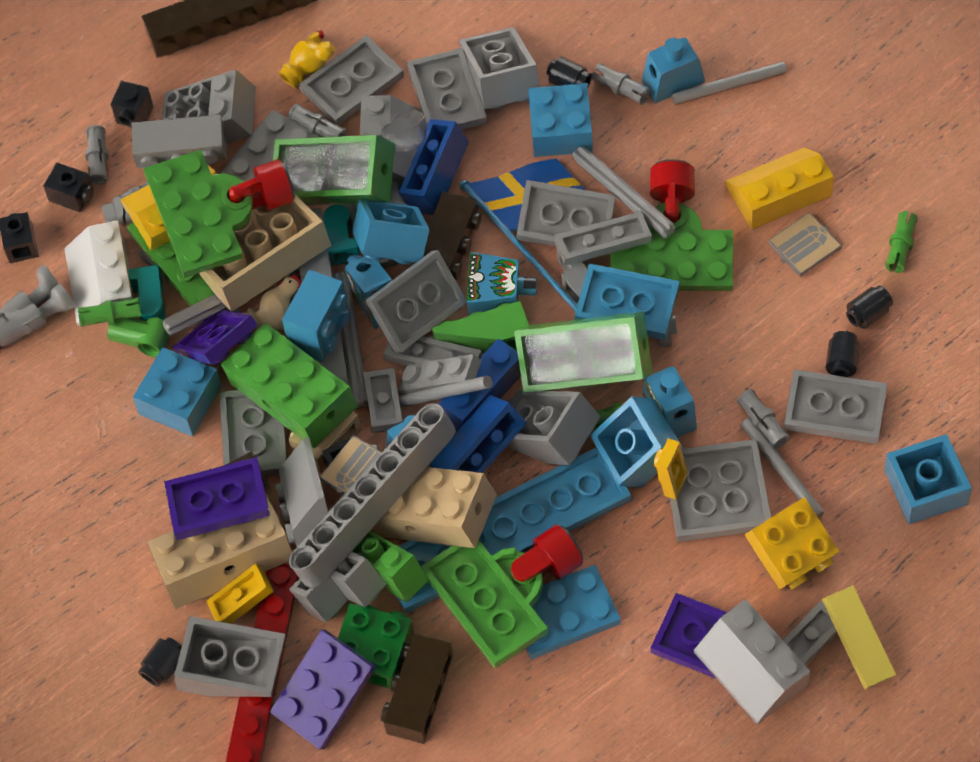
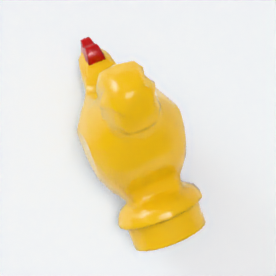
M322 30L315 31L306 40L298 42L290 53L289 63L283 64V68L278 72L279 76L292 88H296L304 81L303 76L315 73L324 66L326 60L333 57L335 47L328 41L322 42L325 36Z

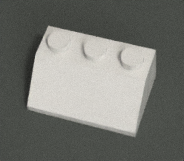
M118 220L88 226L65 247L78 327L81 326L78 317L79 307L105 304L106 300L117 302L134 299V293L129 281V263L125 241Z

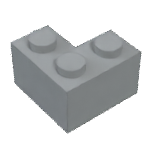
M351 552L321 585L310 588L299 578L289 590L311 616L327 623L339 613L347 600L366 607L378 597L379 592L386 586V582L366 558Z

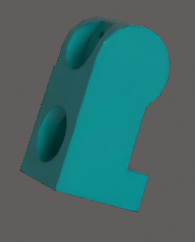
M334 204L329 206L324 212V224L331 246L328 248L331 266L345 264L350 256L354 254L360 255L359 246L355 238H349L352 230L350 213L344 205Z
M159 266L128 269L133 293H139L142 317H139V319L147 321L150 317H156L164 320L166 313L163 278Z

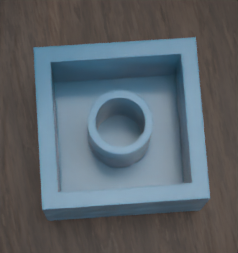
M587 83L528 88L534 157L573 154L580 146H584L590 152H593Z
M359 198L352 233L362 255L375 261H380L382 258L394 259L400 264L409 265L423 258L430 229L417 206Z
M308 270L282 319L286 338L310 357L320 362H324L328 352L332 353L338 340L337 335L341 327L345 328L350 320L351 311L348 309V297L345 294L343 281Z
M162 347L135 392L133 399L139 415L193 437L222 385L217 369Z
M630 397L590 435L618 485L640 488L658 473L654 466L657 451L660 448H664L668 438L679 441L655 399Z
M947 434L887 453L884 471L908 524L969 504L972 487Z

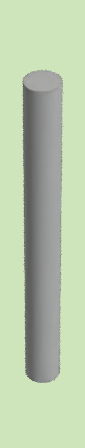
M784 61L672 93V99L674 104L677 105L787 73V68Z
M483 376L407 393L400 396L399 402L403 407L488 389L492 386V379L489 376Z
M750 417L743 420L741 423L742 428L752 440L757 439L760 451L799 500L805 497L817 517H822L825 513L761 430L753 425Z

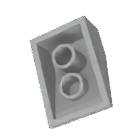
M514 27L459 40V46L463 48L484 109H497L504 104L516 101H529L528 88L540 87L537 65Z
M518 389L509 403L527 423L506 448L548 464L570 465L577 458L579 450L586 439L593 433L594 427L601 416L580 392L542 390L523 393V390Z
M190 616L174 675L177 690L205 696L271 697L286 635Z

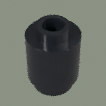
M560 56L557 60L553 59L546 72L549 76V83L555 86L587 83V87H589L592 79V73L588 72L586 67L563 56Z
M880 285L875 288L870 287L847 303L846 316L853 326L865 329L889 312V307L893 305L892 297Z
M838 331L829 340L825 368L831 375L850 377L856 373L860 345L854 333Z
M167 637L166 640L159 638L141 661L140 665L142 667L138 671L139 675L156 687H159L162 682L166 683L176 670L182 645L170 637Z

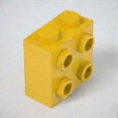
M805 497L745 534L779 589L786 585H789L791 590L808 580L805 573L813 568L818 573L834 563L831 557L840 552Z

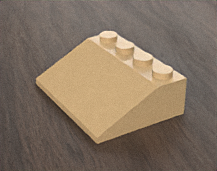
M295 195V199H293L291 204L267 211L265 206L252 210L250 221L242 229L234 231L243 258L199 274L214 294L233 312L329 248L331 243L323 221Z

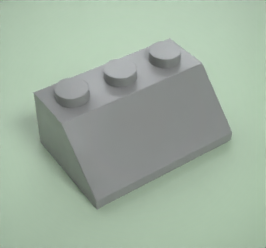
M392 95L361 96L360 136L378 135L395 143L392 181L399 182L401 188L423 137L422 112L420 109Z
M221 115L132 123V154L137 168H146L200 149L207 164H214L227 158L229 142Z
M309 437L302 439L280 467L278 472L281 483L275 484L279 502L286 501V503L280 504L284 523L291 522L285 524L289 543L296 542L297 547L328 513Z
M746 599L723 615L694 649L697 657L757 725L809 685L810 670Z

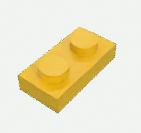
M668 438L664 448H660L657 451L654 466L657 469L664 496L677 499L688 475V470L680 442Z
M255 563L206 600L215 621L231 624L274 591L263 568Z

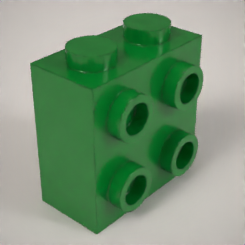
M350 603L338 639L376 666L367 683L391 689L395 673H401L404 664L401 662L402 651L406 643H411L414 628L412 619L401 612L391 611L386 613L379 611L370 604L363 607Z

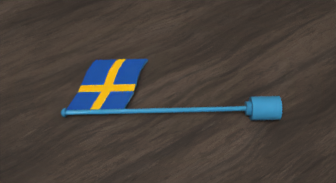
M557 159L534 162L494 178L472 183L467 180L461 181L459 184L460 190H465L472 199L477 200V204L576 312L577 304L522 243L516 240L512 232L518 229L526 180L585 190L583 186Z

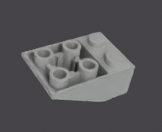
M235 69L166 92L162 120L221 115L229 143L252 136L256 86Z

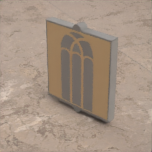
M810 212L768 240V244L781 256V261L787 263L800 277L840 250L842 246L828 232V227L822 226Z
M353 435L323 472L320 479L336 489L337 493L341 496L352 487L382 452L378 450L376 445L370 446Z

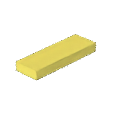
M854 585L823 598L824 606L864 690L894 677L896 673Z

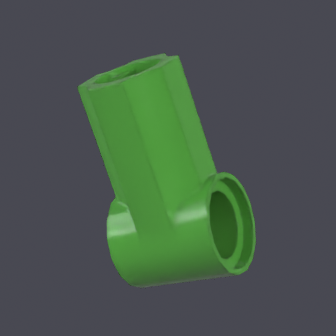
M150 317L147 321L127 318L116 320L115 324H108L107 337L109 340L137 347L145 355L155 358L162 347H166L171 336L164 329L163 319Z

